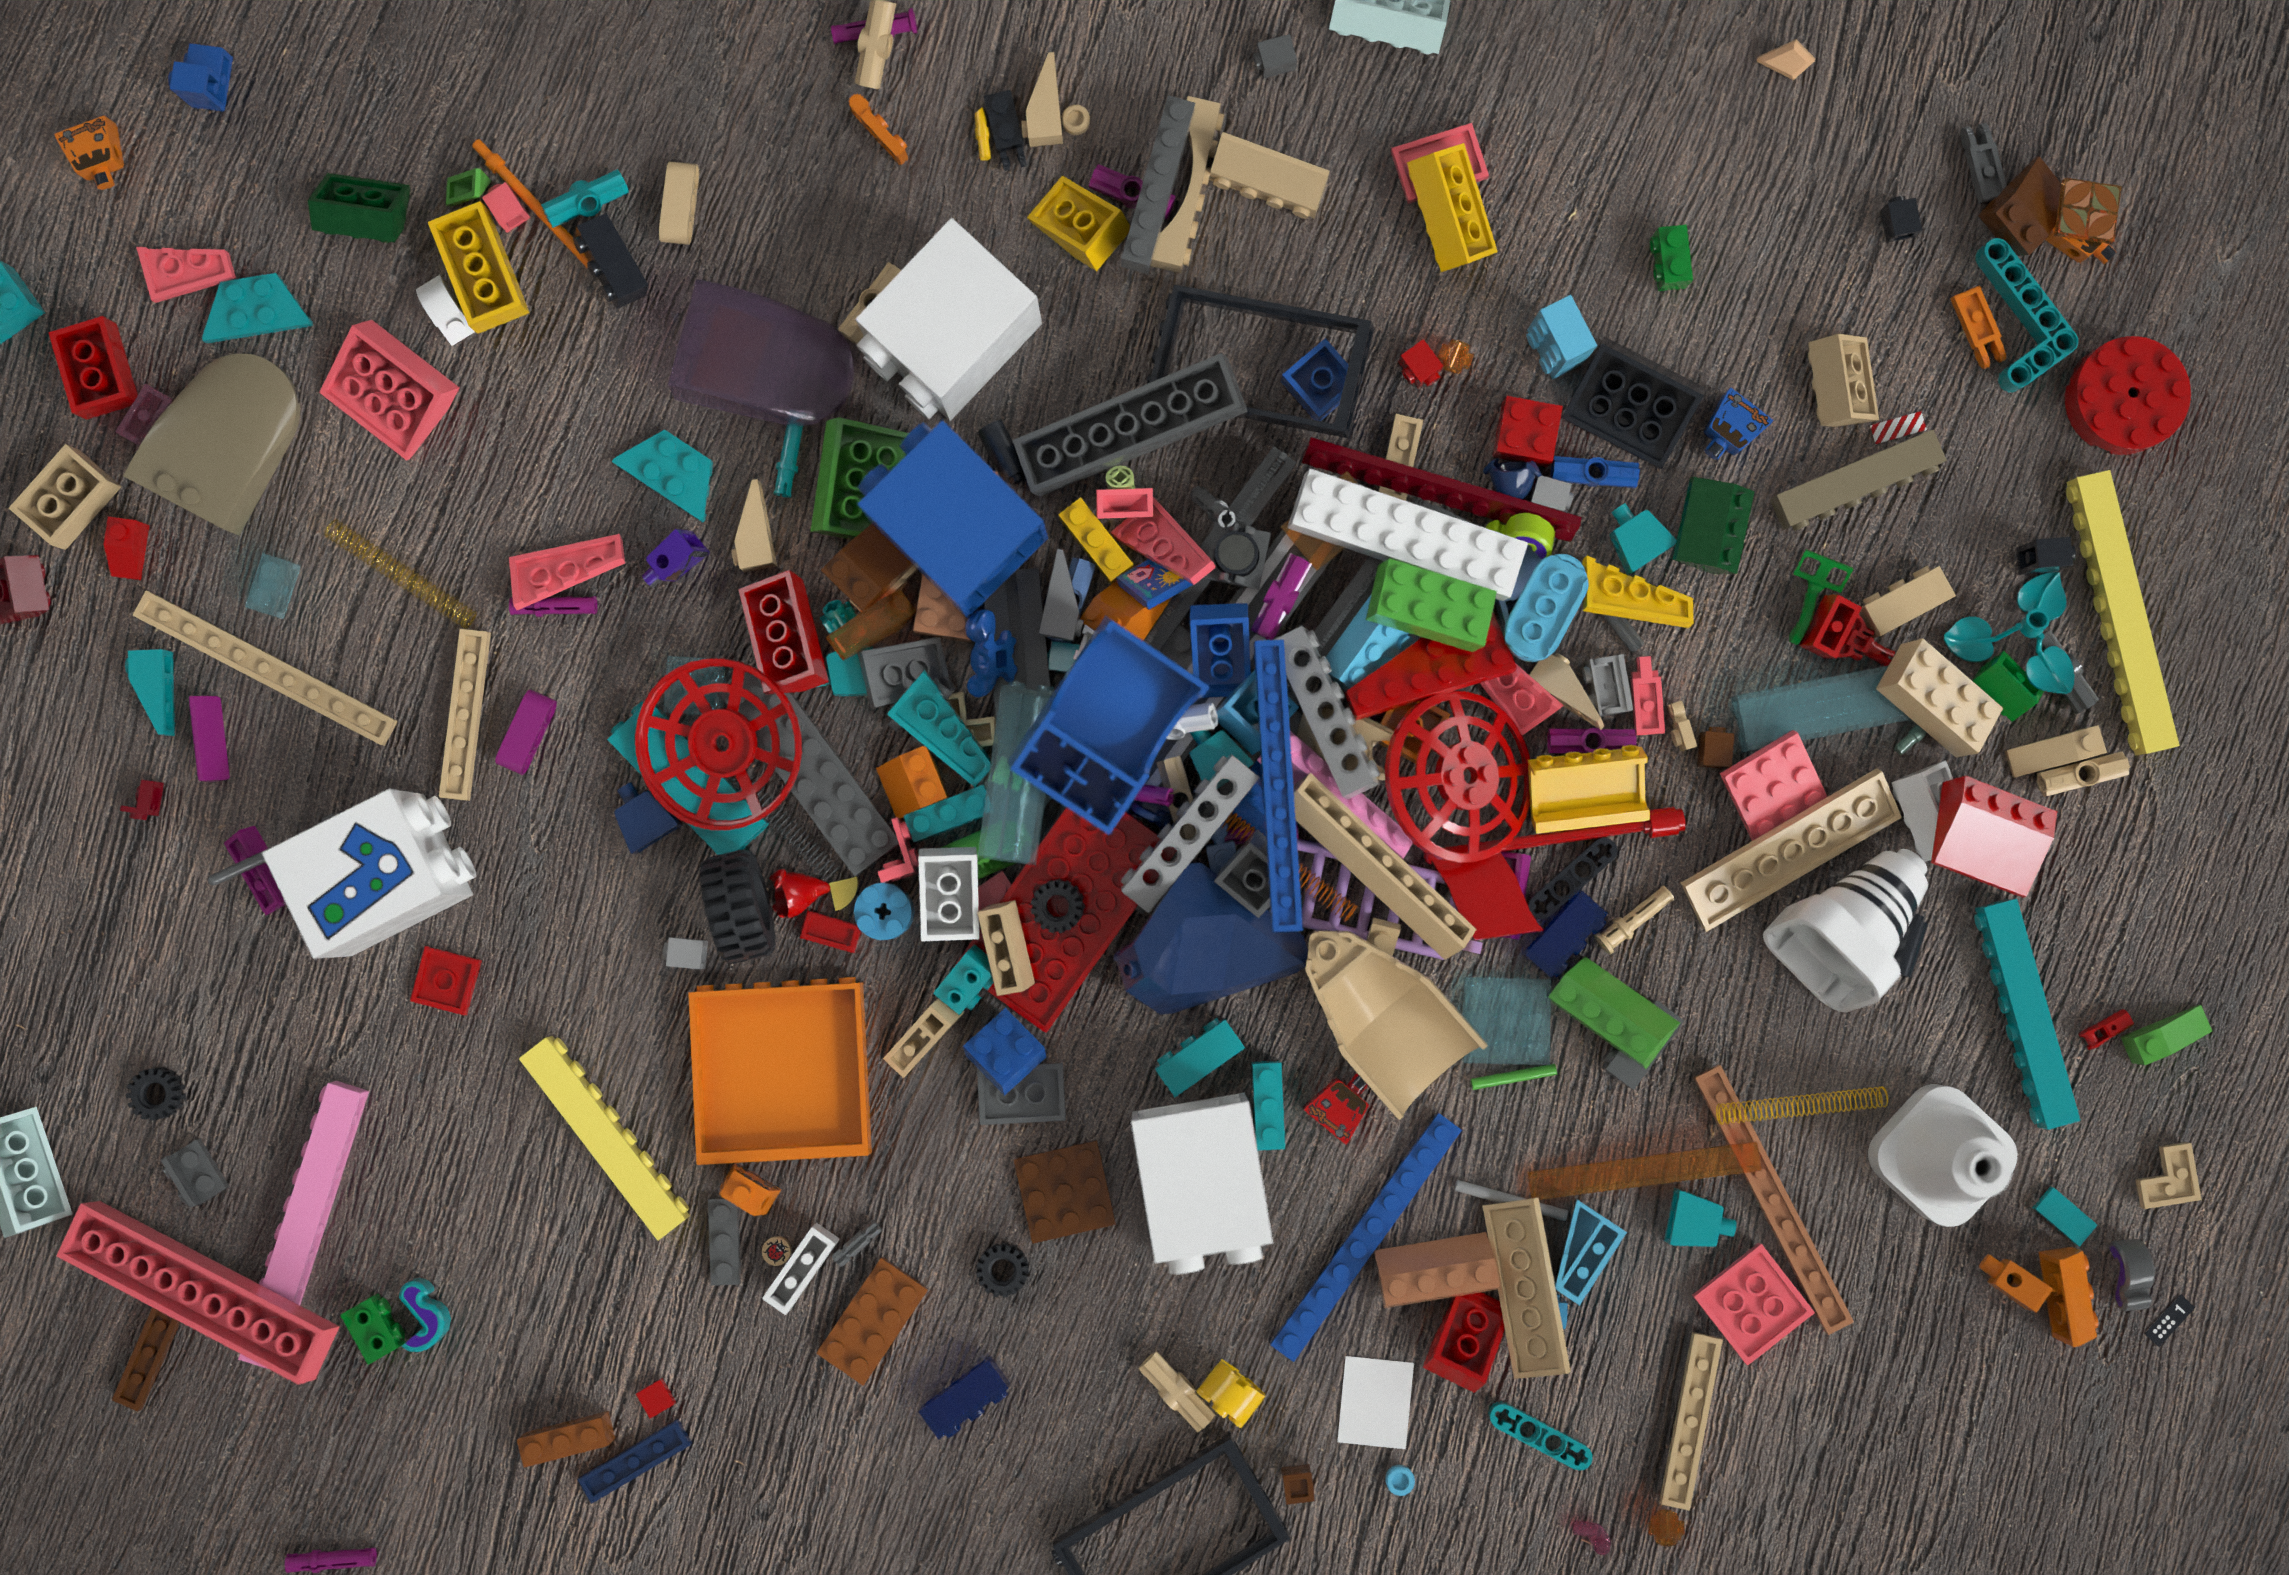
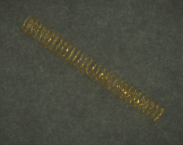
M338 519L333 520L327 526L324 533L325 537L336 541V544H340L345 550H349L354 556H358L363 562H367L368 565L376 568L381 574H385L390 580H394L399 586L403 585L404 589L412 592L413 595L416 594L417 598L420 597L422 601L425 600V603H429L431 607L434 606L435 610H439L445 604L443 611L439 610V612H443L444 616L447 615L448 618H452L453 622L456 621L457 624H461V627L465 629L474 621L477 614L476 611H474L475 615L472 620L465 625L468 618L474 613L472 608L466 612L467 605L462 608L463 602H461L457 606L458 599L453 602L454 596L449 599V593L445 595V590L440 593L441 588L436 589V584L431 587L432 582L427 583V579L422 581L423 576L419 577L421 580L414 588L419 578L417 579L418 573L414 574V570L409 572L410 568H405V564L400 566L401 562H396V558L391 560L392 555H389V561L382 568L389 556H387V552L382 554L383 549L378 550V546L374 547V543L369 545V540H367L368 544L365 549L360 553L361 548L367 541H365V537L360 539V534L356 535V531H354L355 534L352 540L346 545L347 540L354 533H351V528L347 529V525H345L346 529L343 534L337 539L340 531L345 527L342 522L338 524ZM335 521H337L336 527H335L334 530L328 535V531H329L331 525H332ZM341 524L340 529L337 531L335 535H333L337 526ZM350 530L348 536L342 541L346 532ZM359 536L357 542L351 547L354 539ZM364 538L362 544L356 549L358 543ZM373 544V546H372V548L370 549V551L364 556V554H365V552L367 551V549L369 548V546H371V545ZM377 547L376 552H375L374 555L369 559L370 554H371L372 551ZM381 551L379 557L373 562L375 556ZM386 553L384 559L378 564L381 557ZM395 559L393 565L387 570L389 564ZM399 562L398 567H397L396 570L391 574L393 568H394L395 565ZM404 565L401 572L396 576L398 570ZM408 568L407 573L404 575L402 579H400L404 571ZM391 569L389 576H387L386 573ZM412 572L410 578L405 582L407 576ZM417 574L415 580L410 584L412 578ZM404 579L403 584L400 585L399 582ZM426 580L424 586L419 590L421 584ZM430 583L429 588H428V589L426 590V592L423 594L425 588H426L427 585ZM413 584L412 590L409 591L408 588ZM435 586L432 593L428 596L430 590ZM439 589V592H438L437 595L434 597V599L436 598L435 603H434V605H431V602L434 600V599H432V597L434 596V594L436 593V591ZM422 590L421 596L418 597L417 593ZM444 592V594H443V596L441 597V599L437 602V599L439 598V596ZM448 595L446 601L441 605L445 597ZM431 596L430 602L427 603L426 599ZM452 599V601H451V603L449 604V606L445 609V607H446V605L448 604V602ZM457 601L455 607L450 611L453 604ZM440 602L439 608H435V605ZM461 605L457 613L459 612L457 619L453 620L455 611ZM466 607V609H465V611L463 612V614L459 617V615H460V613L462 612V610ZM449 608L448 614H444V611ZM454 610L452 617H449L448 615ZM463 616L461 623H458L457 621Z

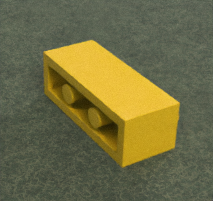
M1081 497L1058 514L1059 520L1092 562L1096 564V567L1110 585L1117 581L1116 577L1133 568L1131 560Z

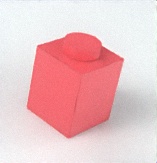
M506 182L502 185L496 184L487 191V194L482 197L499 225L507 233L531 218Z

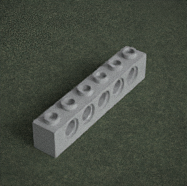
M1300 626L1274 639L1284 640L1286 675L1342 797L1350 799L1379 785L1377 776L1380 775L1378 767L1373 760L1369 761L1366 756L1365 750L1368 749V746L1361 734L1357 735L1353 728V724L1356 723L1351 710L1349 708L1345 709L1341 702V698L1344 697L1339 684L1337 682L1333 683L1328 674L1332 669L1326 657H1321L1316 648L1320 646V643L1314 631H1309L1305 627ZM1309 653V663L1304 667H1300L1298 664L1300 655ZM1316 678H1320L1322 681L1321 689L1318 692L1312 693L1310 690L1311 682ZM1327 704H1332L1334 707L1333 715L1330 718L1324 719L1322 716L1323 707ZM1339 730H1344L1346 733L1345 741L1342 744L1336 745L1334 742L1335 733ZM1350 756H1356L1358 759L1357 767L1352 771H1348L1346 768L1347 759Z
M1232 754L1228 758L1223 755L1213 767L1216 773L1209 781L1204 778L1194 790L1197 796L1193 801L1189 803L1186 800L1176 812L1179 818L1172 826L1169 823L1164 826L1157 836L1161 840L1154 848L1149 845L1139 857L1142 863L1136 870L1130 868L1121 879V882L1124 884L1121 887V891L1148 913L1259 779L1254 772ZM1224 778L1231 780V791L1227 794H1220L1216 788L1217 783ZM1204 801L1212 802L1214 805V811L1210 816L1205 817L1198 813V807ZM1184 824H1192L1196 828L1195 835L1190 839L1182 838L1179 834L1180 828ZM1167 846L1177 849V856L1172 861H1165L1161 857L1162 850ZM1147 869H1155L1159 873V878L1154 883H1146L1142 878L1143 873Z

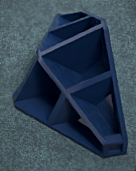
M1190 863L1171 885L1137 938L1114 955V961L1118 964L1127 993L1160 1015L1172 1014L1299 972L1306 967L1308 948L1304 936L1297 931L1272 933L1271 912L1266 910L1259 918L1256 917L1214 882L1217 877L1215 872L1202 863Z

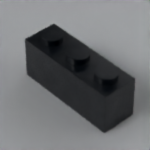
M607 213L576 226L575 238H573L574 245L580 254L584 253L589 261L587 262L588 269L594 278L598 277L601 282V290L605 299L608 302L612 301L615 308L619 309L647 295L648 283Z

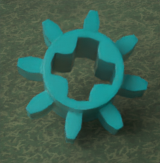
M833 600L824 606V615L820 617L823 622L822 624L829 634L835 631L837 635H843L853 629L855 625L853 620L857 618V615L849 601L842 604L840 600Z

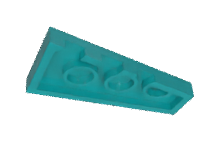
M925 669L887 713L888 716L974 787L977 786L994 765Z

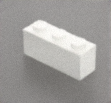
M816 1223L813 1225L762 1299L786 1315L840 1239L820 1224Z

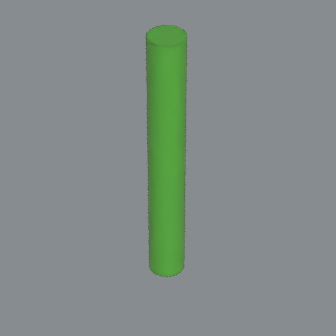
M1555 1064L1472 1078L1470 1081L1472 1090L1557 1075V1069Z

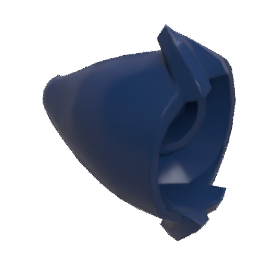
M1499 459L1490 461L1484 468L1483 473L1485 475L1490 473L1495 491L1525 500L1528 496L1535 476H1542L1538 466L1532 460L1531 463L1523 461L1498 463Z

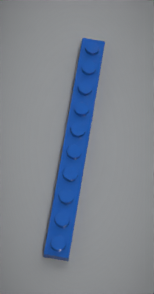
M1261 640L1254 642L1272 933L1302 931L1284 640Z
M1437 1112L1270 1342L1272 1347L1294 1362L1460 1134L1462 1130Z

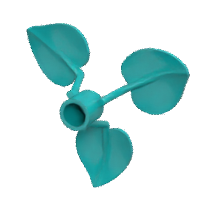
M2059 572L2039 575L2022 586L2017 595V605L2022 611L2027 612V615L2020 623H2017L2010 629L1991 637L1992 629L1990 625L1982 618L1970 616L1956 622L1944 634L1945 644L1957 657L1968 662H1982L1989 659L1994 653L1991 642L1999 641L2020 630L2024 636L2037 639V656L2031 657L2026 663V676L2029 682L2037 689L2046 692L2068 694L2073 689L2075 681L2074 669L2067 653L2057 646L2048 647L2042 652V640L2045 638L2042 632L2048 627L2049 622L2059 618L2066 608V595L2061 584Z

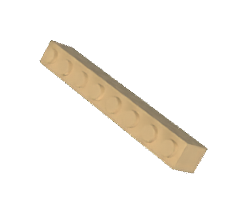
M1309 773L1293 785L1296 821L1433 950L1446 960L1466 947L1477 929L1312 773Z

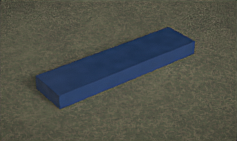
M676 1419L581 1475L577 1480L592 1504L689 1447L692 1442L679 1419Z

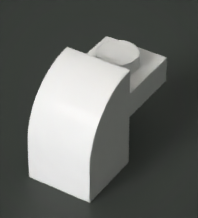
M440 275L416 289L417 296L428 316L452 346L475 332L468 326L455 295Z

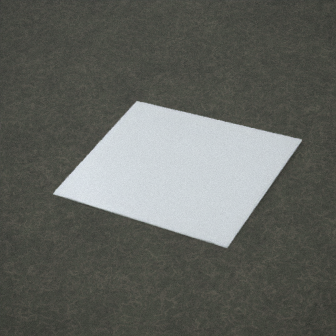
M1345 1357L1337 1442L1406 1449L1414 1363Z

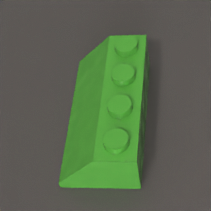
M1584 957L1570 969L1548 996L1553 1004L1644 1069L1648 1068L1680 1024L1676 1019L1587 957Z

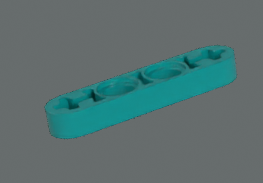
M1496 1402L1489 1408V1419L1492 1425L1500 1431L1575 1470H1585L1591 1465L1593 1460L1592 1452L1583 1442L1506 1402ZM1504 1409H1507L1506 1414L1516 1420L1513 1430H1510L1513 1426L1511 1422L1502 1419L1500 1423L1498 1422V1418L1495 1415L1497 1411L1502 1412ZM1527 1421L1535 1425V1432L1529 1437L1520 1434V1426ZM1550 1435H1557L1561 1439V1444L1556 1450H1549L1545 1446V1441ZM1568 1441L1571 1442L1568 1447L1574 1452L1578 1453L1583 1449L1584 1460L1579 1459L1575 1463V1458L1565 1451Z

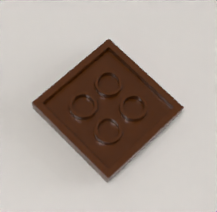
M1097 1140L1014 1158L1032 1244L1116 1225Z

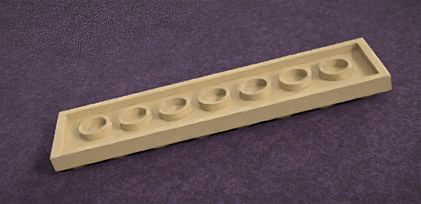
M1876 768L1681 882V885L1701 927L1707 932L1899 820L1902 816L1883 772Z

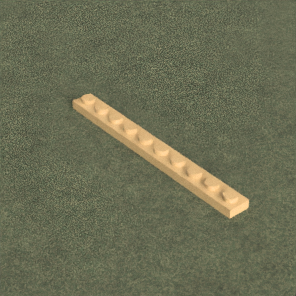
M145 591L133 613V616L382 746L386 745L398 722L390 716L150 591Z

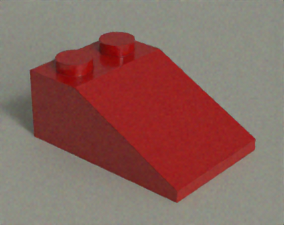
M1482 1292L1453 1297L1431 1343L1423 1368L1473 1393L1484 1386L1505 1330L1500 1301Z

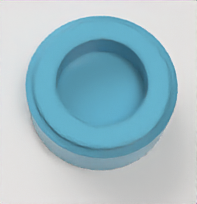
M1394 1465L1387 1471L1385 1482L1391 1493L1403 1496L1412 1491L1415 1485V1478L1407 1466Z

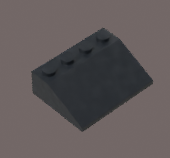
M1603 337L1562 419L1662 469L1704 397L1705 387Z

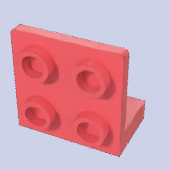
M898 817L891 820L905 863L902 860H895L883 864L884 870L878 871L881 883H891L919 874V853L911 848L909 840L912 837L906 822H903Z

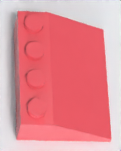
M369 320L352 325L319 393L405 460H409L448 411L460 387L376 322Z

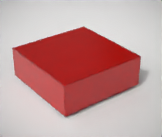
M663 1378L636 1393L649 1419L676 1403Z

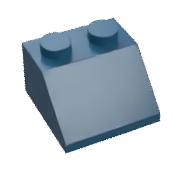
M1254 670L1216 709L1218 723L1252 755L1260 751L1256 672ZM1288 697L1290 718L1299 706Z

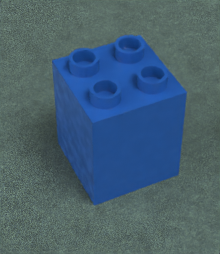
M943 420L933 430L923 422L914 428L901 443L900 448L907 455L897 466L890 471L884 464H880L862 480L858 490L865 497L858 505L870 522L968 619L1048 540L1044 521Z

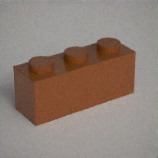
M609 1411L525 1432L517 1439L523 1468L606 1447L615 1440Z

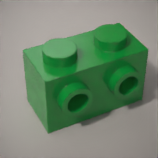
M1687 224L1658 227L1650 238V250L1654 254L1655 260L1653 277L1654 281L1657 282L1658 291L1686 289L1693 281Z
M2002 651L1980 668L1972 680L2003 707L2000 714L2006 716L2011 722L2035 706L2044 691L2037 689L2029 682L2026 672L2005 651Z
M379 1293L340 1315L367 1365L406 1343L403 1327L398 1322L395 1323L390 1314L391 1306L384 1297H381Z

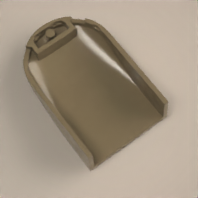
M231 354L212 361L191 380L160 415L142 441L123 476L210 523L240 536L297 431L300 420V403L298 402L293 382L278 366L256 355Z

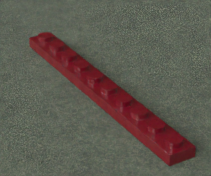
M1310 437L1303 454V464L1392 489L1396 492L1409 494L1423 500L1436 502L1450 508L1499 520L1507 524L1510 517L1516 514L1531 513L1539 515L1552 525L1555 531L1554 537L1559 540L1571 542L1581 526L1582 517L1316 438Z

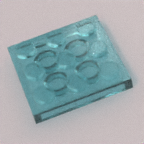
M1464 977V1018L1484 1039L1488 1046L1484 1050L1479 1047L1465 1055L1463 1063L1550 1065L1551 1000L1548 996L1551 994V979Z

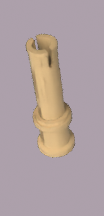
M1662 885L1659 890L1640 903L1626 916L1615 918L1613 924L1602 933L1597 932L1594 935L1596 941L1607 954L1611 955L1614 953L1613 949L1625 939L1630 940L1633 938V931L1652 918L1667 904L1674 901L1673 895Z

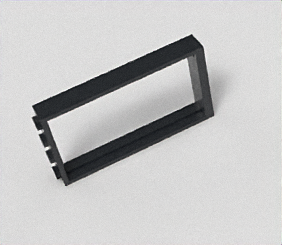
M1180 285L1173 286L1172 293H1168V299H1166L1165 306L1168 311L1166 319L1160 323L1159 336L1161 339L1159 347H1155L1153 351L1152 363L1154 368L1152 374H1149L1147 377V384L1168 376L1185 302L1355 333L1356 337L1335 424L1246 407L1248 412L1236 416L1343 438L1349 437L1375 329L1372 321Z

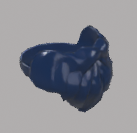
M1133 800L1126 810L1131 815L1146 818L1161 830L1167 823L1171 822L1169 808L1165 805Z

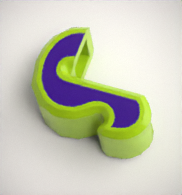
M1520 513L1510 517L1506 525L1500 524L1499 520H1494L1486 525V529L1527 542V545H1530L1532 550L1541 559L1552 555L1555 531L1552 525L1539 515Z

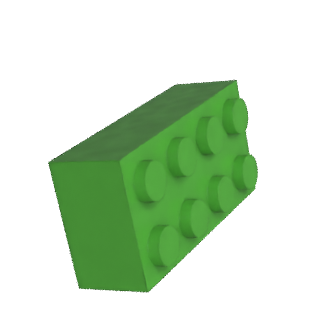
M1389 558L1378 565L1366 620L1473 652L1485 646L1497 591Z

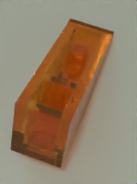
M899 589L829 634L826 639L844 661L903 629L915 615L916 610Z

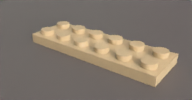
M1539 1197L1484 1205L1483 1211L1488 1238L1495 1257L1500 1282L1498 1293L1514 1379L1570 1373V1364Z

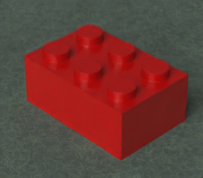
M100 316L48 332L73 414L87 420L140 403L119 329L115 322Z

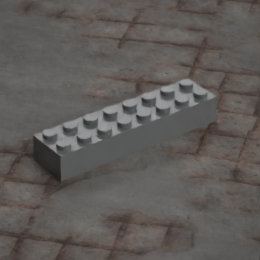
M1220 353L1012 441L1031 493L1041 497L1248 412L1229 359Z
M745 673L743 688L759 697L769 710L781 703L776 694L763 693L761 680L754 675ZM720 692V696L728 705L730 693ZM792 692L784 693L797 716L802 737L800 769L791 792L852 874L859 877L900 846L895 830ZM741 697L739 713L744 715L749 721L762 715L753 703ZM788 713L775 720L780 735V756L794 761L795 739L791 720ZM766 725L756 731L757 746L771 752L772 738L770 729ZM776 767L775 770L786 783L790 772Z

